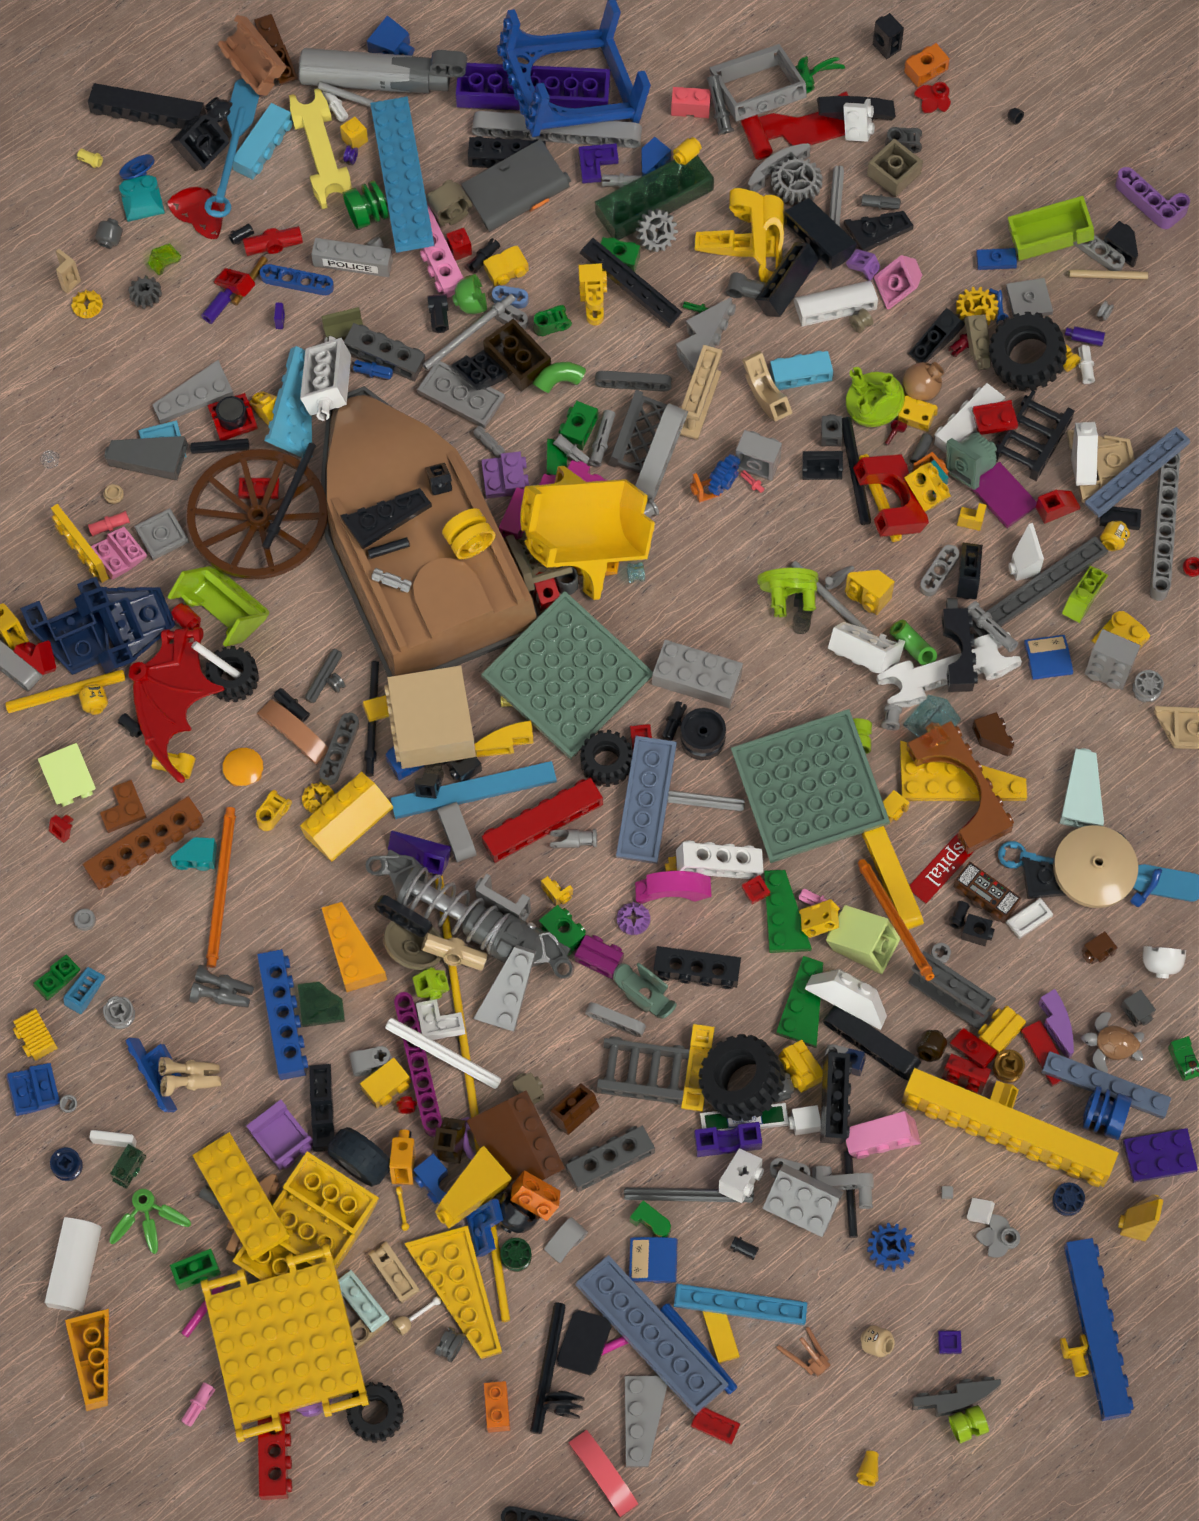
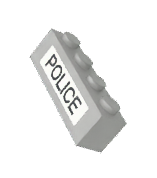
M315 238L311 254L313 266L382 277L390 276L393 263L392 250L389 248Z

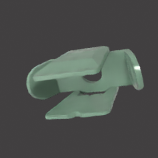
M625 963L620 964L614 971L613 979L617 986L625 992L627 999L644 1012L650 1011L657 1018H666L674 1011L677 1003L663 995L668 988L666 983L640 963H637L640 976L633 972L629 965ZM642 988H647L651 991L652 996L648 999L639 991Z

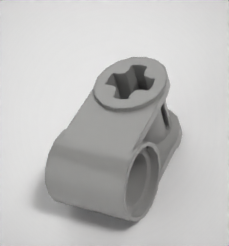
M383 1046L358 1050L349 1054L354 1076H364L375 1072L392 1059L389 1050ZM380 1055H384V1061L382 1062L379 1061Z

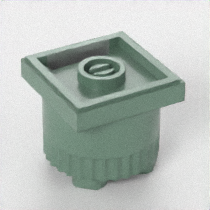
M978 432L969 435L960 442L951 438L947 441L946 468L950 475L975 490L979 487L980 476L996 465L995 452L997 448L994 442L988 441Z

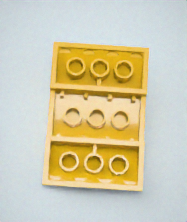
M307 1151L282 1187L283 1191L272 1205L290 1238L253 1261L244 1246H242L232 1261L261 1281L290 1273L286 1256L291 1254L296 1256L323 1248L322 1245L326 1244L330 1245L337 1270L357 1240L379 1200V1197ZM324 1256L297 1264V1270L324 1263L326 1258Z

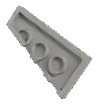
M217 360L152 405L160 424L234 394L220 362Z

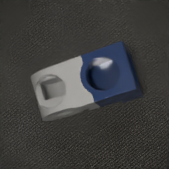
M833 1044L827 1045L824 1057L828 1052L850 1054V1062H852L851 1072L853 1075L861 1076L866 1061L865 1052Z

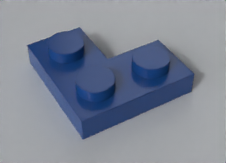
M491 1199L466 1216L476 1257H483L496 1249L491 1228L503 1221L499 1200Z

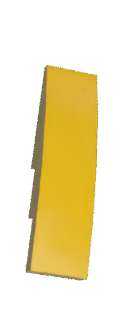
M734 230L696 232L695 251L727 256L754 257L752 233L735 234ZM775 236L766 237V257H775Z

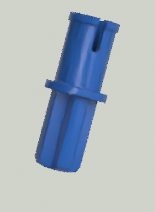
M356 360L354 363L357 364V366L353 367L354 372L367 374L371 378L376 376L389 380L393 376L392 368L377 365L376 362L367 363Z

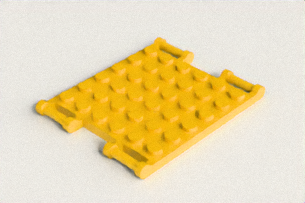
M329 1244L322 1245L323 1248L293 1256V1254L286 1256L290 1273L248 1284L244 1269L208 1281L206 1279L201 1281L238 1443L246 1441V1438L270 1431H282L279 1414L322 1402L325 1417L333 1416L332 1413L355 1406L369 1405ZM324 1256L326 1258L324 1263L297 1270V1264ZM240 1281L241 1287L214 1295L211 1293V1289ZM359 1391V1396L330 1404L329 1399ZM272 1416V1422L243 1430L242 1425Z

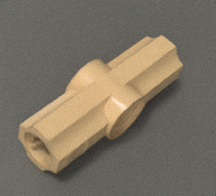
M427 933L421 947L422 951L444 958V962L450 966L463 964L482 971L487 960L485 952L465 946L464 941L459 938L447 940Z

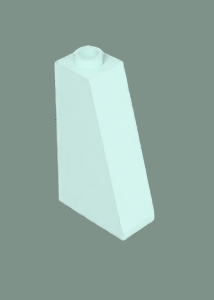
M1081 748L1075 750L1059 824L1076 828L1104 825L1097 754L1089 749Z

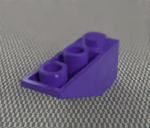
M391 831L388 850H392L399 855L414 857L427 868L429 873L442 876L449 863L451 846Z

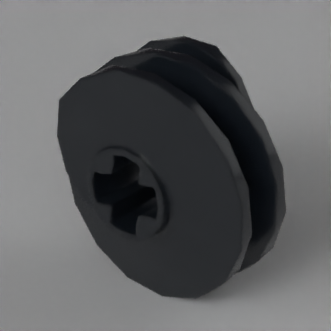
M567 1391L545 1394L544 1398L547 1400V1402L543 1403L545 1410L558 1416L580 1419L579 1415L570 1412V1410H583V1406L574 1404L572 1401H585L584 1397Z

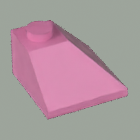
M901 255L876 274L874 279L886 308L891 309L917 289L922 273L916 259Z

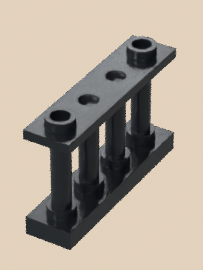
M1032 390L1030 395H1025L1020 406L1022 408L1016 417L1018 427L1021 423L1047 436V439H1049L1047 444L1035 442L1017 433V429L1008 430L1002 442H997L995 455L996 462H998L1003 454L1028 466L1029 470H1031L1030 479L1037 482L1072 422L1075 410L1068 407L1065 413L1061 412L1059 414L1035 402L1036 391ZM1029 408L1055 420L1058 425L1055 429H1049L1025 417ZM1013 439L1038 451L1040 456L1037 460H1032L1007 448V445Z

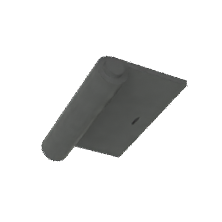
M540 139L465 181L461 186L478 211L486 229L491 232L530 210L534 205L569 188L571 179L567 172L563 173Z

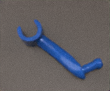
M990 288L989 293L997 295L998 316L996 324H998L1000 320H1005L1009 316L1003 313L1002 291Z
M1161 868L1153 871L1151 883L1144 893L1140 895L1137 892L1132 897L1130 902L1133 905L1140 907L1145 903L1146 898L1159 882L1162 873Z

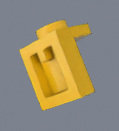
M548 876L541 880V888L555 906L561 903L565 904L572 898L573 888L571 885L560 891L561 887L555 880L552 881Z

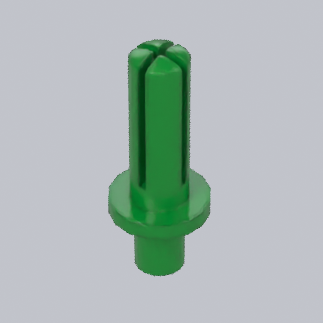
M686 301L683 303V308L699 312V314L709 309L705 307V304L697 305Z

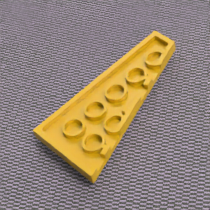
M900 740L901 796L906 800L980 801L978 789L972 778L965 771L952 764L943 762H931L916 767L906 750L907 742ZM981 765L983 769L982 774L991 781L993 785L992 791L995 796L998 795L1002 801L1027 800L1026 778Z
M468 1226L404 1243L480 1359L502 1354Z

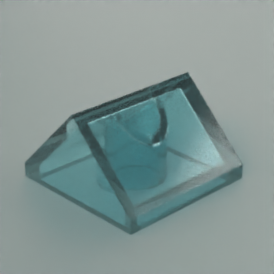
M928 695L927 699L903 723V726L920 737L950 721L956 726L961 721V718L947 699Z

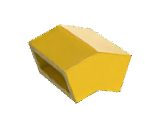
M996 1080L990 1099L1013 1109L1019 1089L1013 1084Z

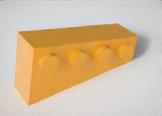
M339 902L322 907L346 992L386 981V972L343 903Z
M109 1309L65 1320L86 1411L108 1406Z

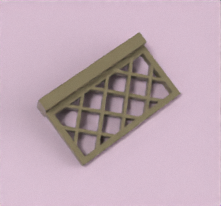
M513 534L505 536L509 552L528 591L535 590L533 583L572 573L571 566H561L563 568L559 569L557 567L546 568L532 555H528L530 552L524 542L527 537L515 539Z

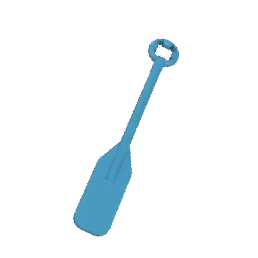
M239 79L235 82L231 97L233 104L229 109L231 112L227 116V122L232 137L217 195L208 198L205 202L206 212L216 218L225 217L231 211V203L225 198L239 137L252 125L260 96L244 79ZM216 201L217 203L226 204L224 211L211 210L212 202Z
M1016 841L1005 842L998 850V859L1007 868L1021 867L1022 857L1038 862H1049L1052 865L1054 858L1026 852L1024 846ZM1008 846L1014 849L1019 848L1021 850L1020 862L1016 864L1015 861L1008 860L1006 862L1003 859L1006 852L1004 848ZM1146 864L1138 865V876L1133 887L1136 891L1144 893L1151 883L1153 871L1161 868L1162 873L1159 882L1150 893L1151 895L1190 902L1199 899L1198 874Z

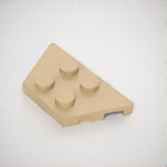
M1155 706L1154 713L1173 748L1199 749V708Z

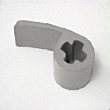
M570 1217L555 1233L544 1249L557 1262L561 1263L569 1251L586 1237L588 1231L574 1218Z

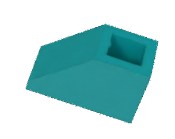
M193 837L171 856L173 867L179 870L196 868L200 871H208L209 869H215L217 851L215 838Z

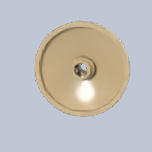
M1090 825L1075 829L1061 841L1055 852L1053 870L1059 887L1071 900L1090 908H1105L1117 904L1132 890L1138 876V861L1131 844L1121 834L1104 826Z

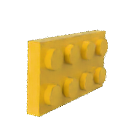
M58 504L51 507L53 513L51 518L56 524V530L61 536L64 534L67 538V544L72 550L75 549L77 551V556L82 564H87L92 577H98L101 583L108 580L109 578L102 560Z

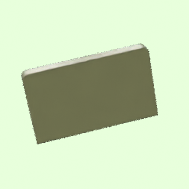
M359 307L321 317L328 341L329 336L335 339L342 338L344 341L353 323L363 325Z

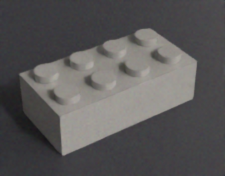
M665 640L652 674V685L730 709L742 675L743 663Z

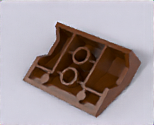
M527 1090L466 1120L479 1148L485 1146L512 1178L507 1188L502 1191V1194L506 1191H512V1184L524 1170L544 1180L565 1169Z

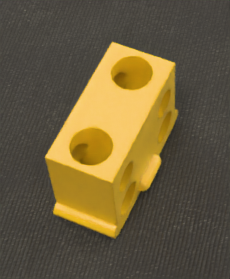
M905 396L904 406L898 415V420L906 423L908 426L928 432L934 416H937L938 407L928 402Z
M829 899L801 909L799 913L801 914L802 931L811 938L839 928L838 911L840 908L833 900Z

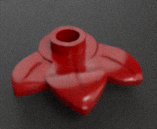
M937 82L933 86L923 85L914 93V96L923 100L921 109L924 113H932L937 109L946 112L951 104L948 97L950 90L944 82Z

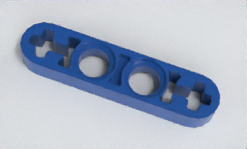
M266 264L260 269L261 280L269 285L325 296L330 295L334 290L332 278L326 275L272 264ZM272 272V274H270L269 277H266V274ZM287 274L293 276L290 281H284L282 278ZM305 278H309L312 281L309 285L301 284V281ZM325 283H328V286L322 288Z

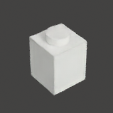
M818 1105L792 1109L788 1122L790 1130L794 1129L795 1136L820 1132L821 1120Z

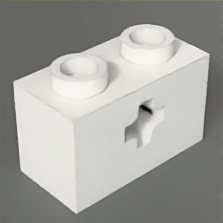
M739 1148L719 1180V1193L740 1203L744 1201L746 1196L750 1197L754 1189L753 1184L756 1180L759 1181L764 1173L762 1168L763 1159Z

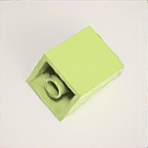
M77 743L38 758L57 805L61 803L62 807L73 803V798L81 795L83 799L93 795L92 790L96 788Z
M845 905L838 914L839 928L828 932L827 943L833 951L877 973L883 974L901 938L888 918Z

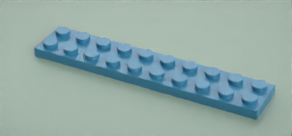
M408 96L372 102L370 104L396 253L435 246Z

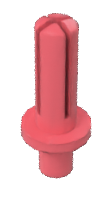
M745 470L741 472L740 475L752 485V490H758L760 493L764 491L765 488L761 486L760 480L756 481Z

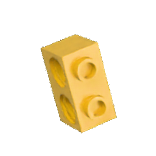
M931 462L920 466L904 477L925 512L937 507L951 497L948 486L941 480L937 468ZM922 474L925 475L926 481H924Z

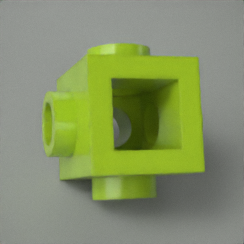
M430 968L412 977L417 997L435 1000L441 998L443 993L450 990L444 970Z

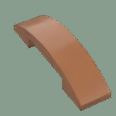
M271 699L257 713L271 727L274 726L301 750V753L315 765L326 756L328 751L326 744L302 721Z

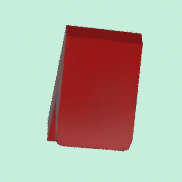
M49 640L37 645L29 641L16 645L13 652L42 675L56 671L57 667Z

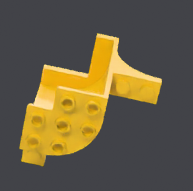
M558 466L555 483L525 486L520 514L521 530L525 531L527 537L524 542L531 555L546 568L560 566L579 567L583 576V592L593 600H598L601 597L608 562L648 559L655 522L644 514L647 494L628 480L586 482L565 466Z

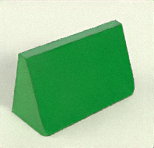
M547 439V475H556L558 466L567 467V454L553 444L554 439Z

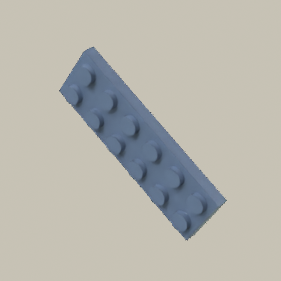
M641 736L635 737L616 858L658 864L677 742Z

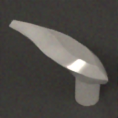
M854 566L846 567L831 577H827L825 579V588L831 590L840 585L854 569Z

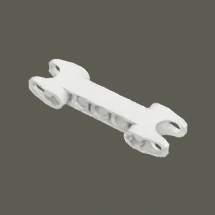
M991 634L974 639L972 653L976 654V665H973V669L977 674L984 673L986 680H993L1004 676L1021 666L1022 661L1020 656H1002L998 652V648L1003 645ZM961 653L914 668L912 661H905L895 664L877 675L878 685L894 684L901 691L888 699L887 704L905 708L924 702L927 699L926 691L947 685L946 673L948 665L956 662L960 658Z

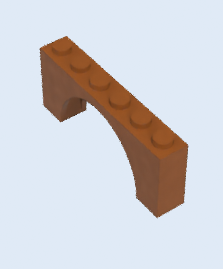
M950 721L908 742L906 750L916 767L931 762L948 763L965 771L974 781L979 793V809L972 821L960 829L957 835L966 853L969 854L1011 833L1014 821L1009 813H1005L1001 798L998 795L995 796L992 791L993 785L989 778H985L982 774L981 764L972 757L971 747L962 740L961 730Z

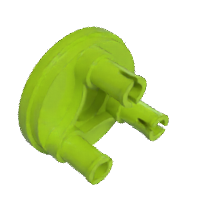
M853 367L854 373L852 370L849 372L852 378V385L846 396V408L850 417L856 423L866 427H878L891 422L898 416L904 406L905 394L900 382L891 373L871 372L863 375L861 368Z
M779 568L765 571L757 576V583L760 585V589L771 593V608H774V617H778V615L779 618L787 616L786 599L789 595L795 593H803L804 611L816 610L815 593L817 592V582L819 580L817 572L805 568Z

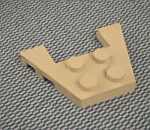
M1067 430L1070 450L1073 445L1074 430ZM1104 435V437L1098 436V481L1096 485L1078 486L1081 503L1089 499L1135 461L1130 439Z

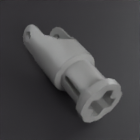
M579 829L552 830L550 832V835L554 837H566L563 841L551 842V848H580L582 845L597 847V829L592 831H580Z

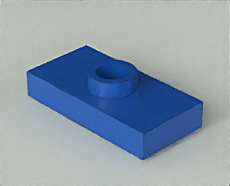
M1015 248L980 249L976 251L978 270L1017 268Z

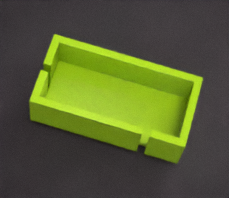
M1084 196L1008 217V228L1019 261L1074 246L1073 242L1075 241L1077 244L1094 240V227Z

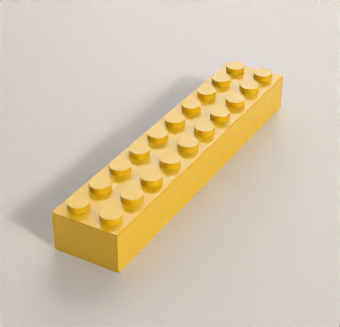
M916 1068L912 1072L901 1102L910 1110L925 1112V1115L931 1119L939 1118L944 1120L945 1124L950 1127H961L972 1136L980 1135L991 1144L997 1145L999 1143L1006 1146V1149L1010 1152L1023 1153L1032 1161L1038 1162L1040 1160L1047 1163L1046 1165L1051 1169L1066 1171L1070 1177L1076 1179L1080 1177L1088 1180L1087 1183L1094 1187L1105 1186L1119 1154L1109 1148Z

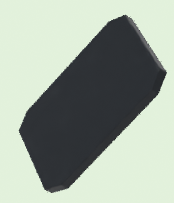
M581 1310L575 1312L572 1315L557 1357L559 1367L589 1376L597 1370L612 1327L611 1323L605 1317Z

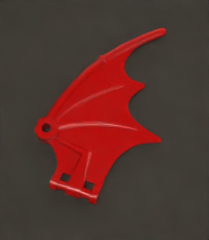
M195 627L193 630L188 628L175 629V631H170L169 629L162 630V646L155 657L145 664L136 662L129 667L128 676L133 681L134 705L139 726L145 739V745L150 748L159 763L179 783H184L185 777L172 765L168 757L167 745L169 740L179 732L192 730L187 721L186 714L188 708L194 702L206 696L222 692L225 689L223 686L214 684L206 679L201 671L200 653L191 648L195 641L201 643L204 636L202 627ZM190 638H194V642H189ZM171 639H174L173 644H169Z

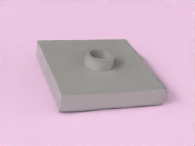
M1045 278L1006 284L1013 318L1014 314L1017 313L1025 315L1024 312H1031L1032 315L1038 312L1043 316L1053 314Z
M170 508L134 526L153 561L189 543L187 536Z

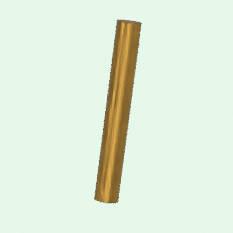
M261 256L249 274L253 281L259 275L261 267L268 262V259L264 256ZM236 294L231 302L238 306L243 297Z

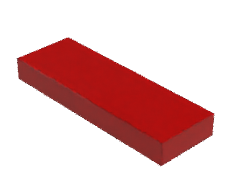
M1041 1020L1021 1029L1022 1035L1042 1069L1049 1051L1060 1055ZM1046 1075L1052 1087L1063 1082Z

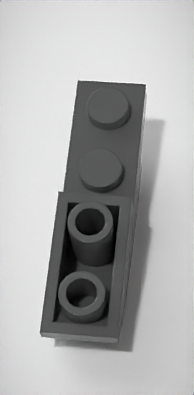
M984 1377L979 1382H973L972 1379H963L959 1381V1384L955 1385V1393H952L951 1390H944L938 1392V1395L932 1396L929 1393L916 1394V1397L911 1401L912 1411L935 1408L936 1417L961 1412L977 1405L992 1395L1000 1387L1001 1379L995 1380L994 1377Z

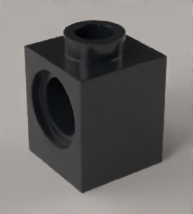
M968 913L961 940L986 946L987 940L992 941L995 931L994 928H991L993 921ZM974 928H982L984 933L978 934L974 931Z

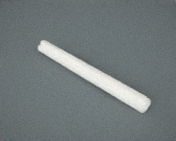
M390 1018L385 1028L494 1089L499 1086L501 1082L499 1076L396 1019Z

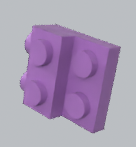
M521 451L502 453L500 458L481 460L486 499L513 496L517 487L523 489L525 486H529L528 474L524 475L523 469L527 468L526 458L521 457Z

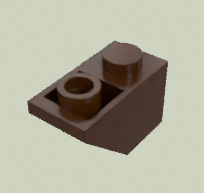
M997 712L974 720L972 729L980 746L1007 757L1012 754L1014 741L1010 735H1007L1005 721L1002 717L999 718Z

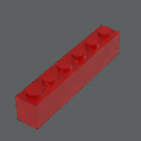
M591 777L587 780H579L575 783L574 787L559 791L551 799L542 800L533 809H525L520 813V816L505 820L497 828L488 829L482 835V843L493 862L497 863L549 835L552 830H558L603 805V797Z

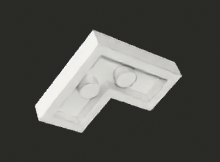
M437 999L416 1003L421 1033L424 1036L437 1040L465 1034L461 1012L440 1016Z

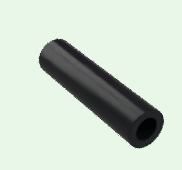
M408 537L370 548L368 553L370 558L373 559L408 548L410 543Z

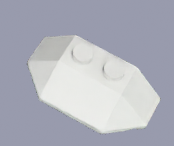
M835 969L811 975L805 987V990L881 1030L887 1014L877 989L841 969Z

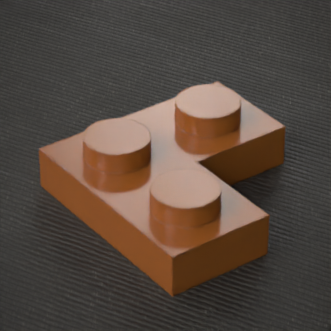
M132 780L112 787L119 805L100 812L108 833L147 818Z

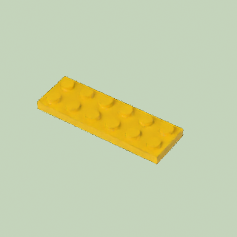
M230 1132L192 1155L252 1261L290 1238Z

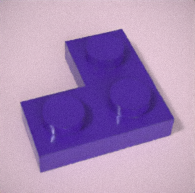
M617 143L579 147L582 184L601 182L600 165L619 164Z

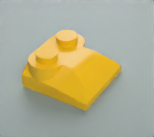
M1124 611L1115 612L1109 622L1102 628L1141 645L1140 648L1150 638L1147 629ZM1101 629V630L1098 632V634L1092 639V642H1094L1095 644H1096V641H1097V639H1098V637H1099V635H1100L1102 629Z

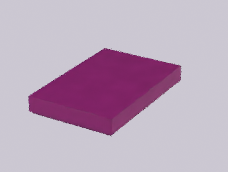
M1000 461L992 469L980 476L977 489L973 490L970 488L1007 529L1036 507L1037 502Z

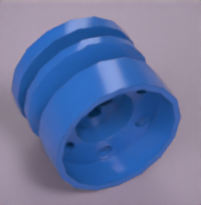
M1096 1086L1088 1098L1083 1113L1082 1129L1088 1130L1092 1121L1095 1122L1094 1133L1103 1125L1105 1126L1104 1136L1118 1141L1130 1109L1132 1097L1118 1093L1114 1101L1109 1100L1110 1090L1107 1089L1102 1098L1100 1097L1102 1087Z

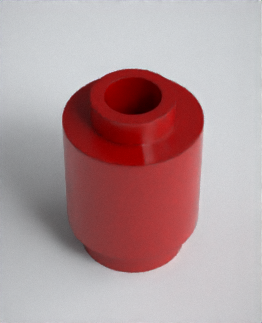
M180 603L171 612L173 620L181 628L193 630L201 625V618L188 605Z

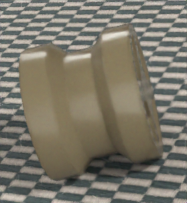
M864 308L859 310L857 315L849 317L851 326L858 333L863 332L866 326L870 327L873 325L871 315Z

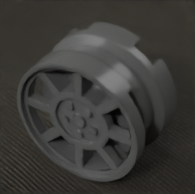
M448 1327L449 1332L445 1331L435 1354L439 1357H447V1361L451 1363L459 1353L466 1335L463 1333L458 1334L454 1328Z

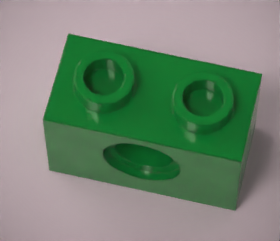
M603 237L601 244L635 272L640 258V245L633 242L619 241L615 238Z
M576 400L574 407L571 406L567 412L568 419L566 423L561 424L559 434H562L563 437L573 445L576 444V447L583 451L598 420V409ZM576 423L582 424L581 426H574Z
M557 905L539 920V927L542 931L552 933L560 943L571 948L568 953L569 956L581 945L586 935V930L580 923L575 924L571 919L572 915L566 908L562 909ZM566 926L569 928V931L562 933L559 931V928Z
M212 1249L170 1265L180 1291L199 1284L202 1280H209L221 1275Z

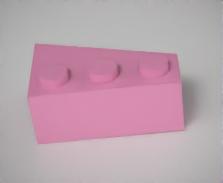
M905 1111L851 1126L849 1138L846 1139L849 1154L857 1159L866 1158L870 1154L884 1153L889 1150L921 1144L915 1119Z

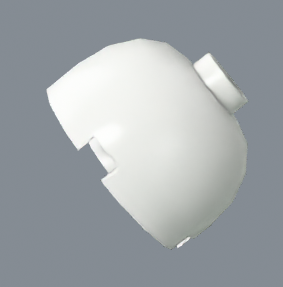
M1143 946V963L1150 972L1156 973V978L1169 979V975L1177 974L1183 968L1186 950Z

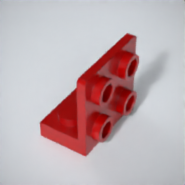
M951 1053L941 1079L982 1095L991 1069L986 1067L983 1069L974 1062Z

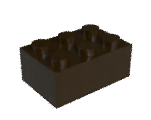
M514 318L483 340L484 351L507 371L508 378L521 392L534 382L535 378L544 368L551 365V357Z

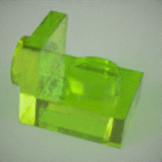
M169 243L152 249L148 265L158 275H162L166 266L180 262L181 255Z

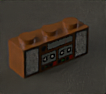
M970 861L954 881L953 887L959 895L968 897L977 908H983L989 912L991 918L1003 923L1011 916L1021 900V897Z

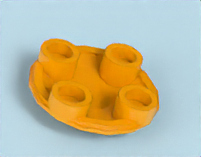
M237 748L225 757L223 773L232 786H248L259 781L262 777L263 760L255 750Z

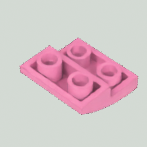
M125 527L107 534V539L91 546L102 560L106 573L111 580L126 573L147 557V554Z

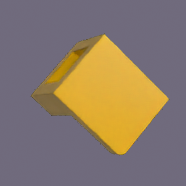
M979 503L977 510L962 507L957 526L981 531L987 505Z

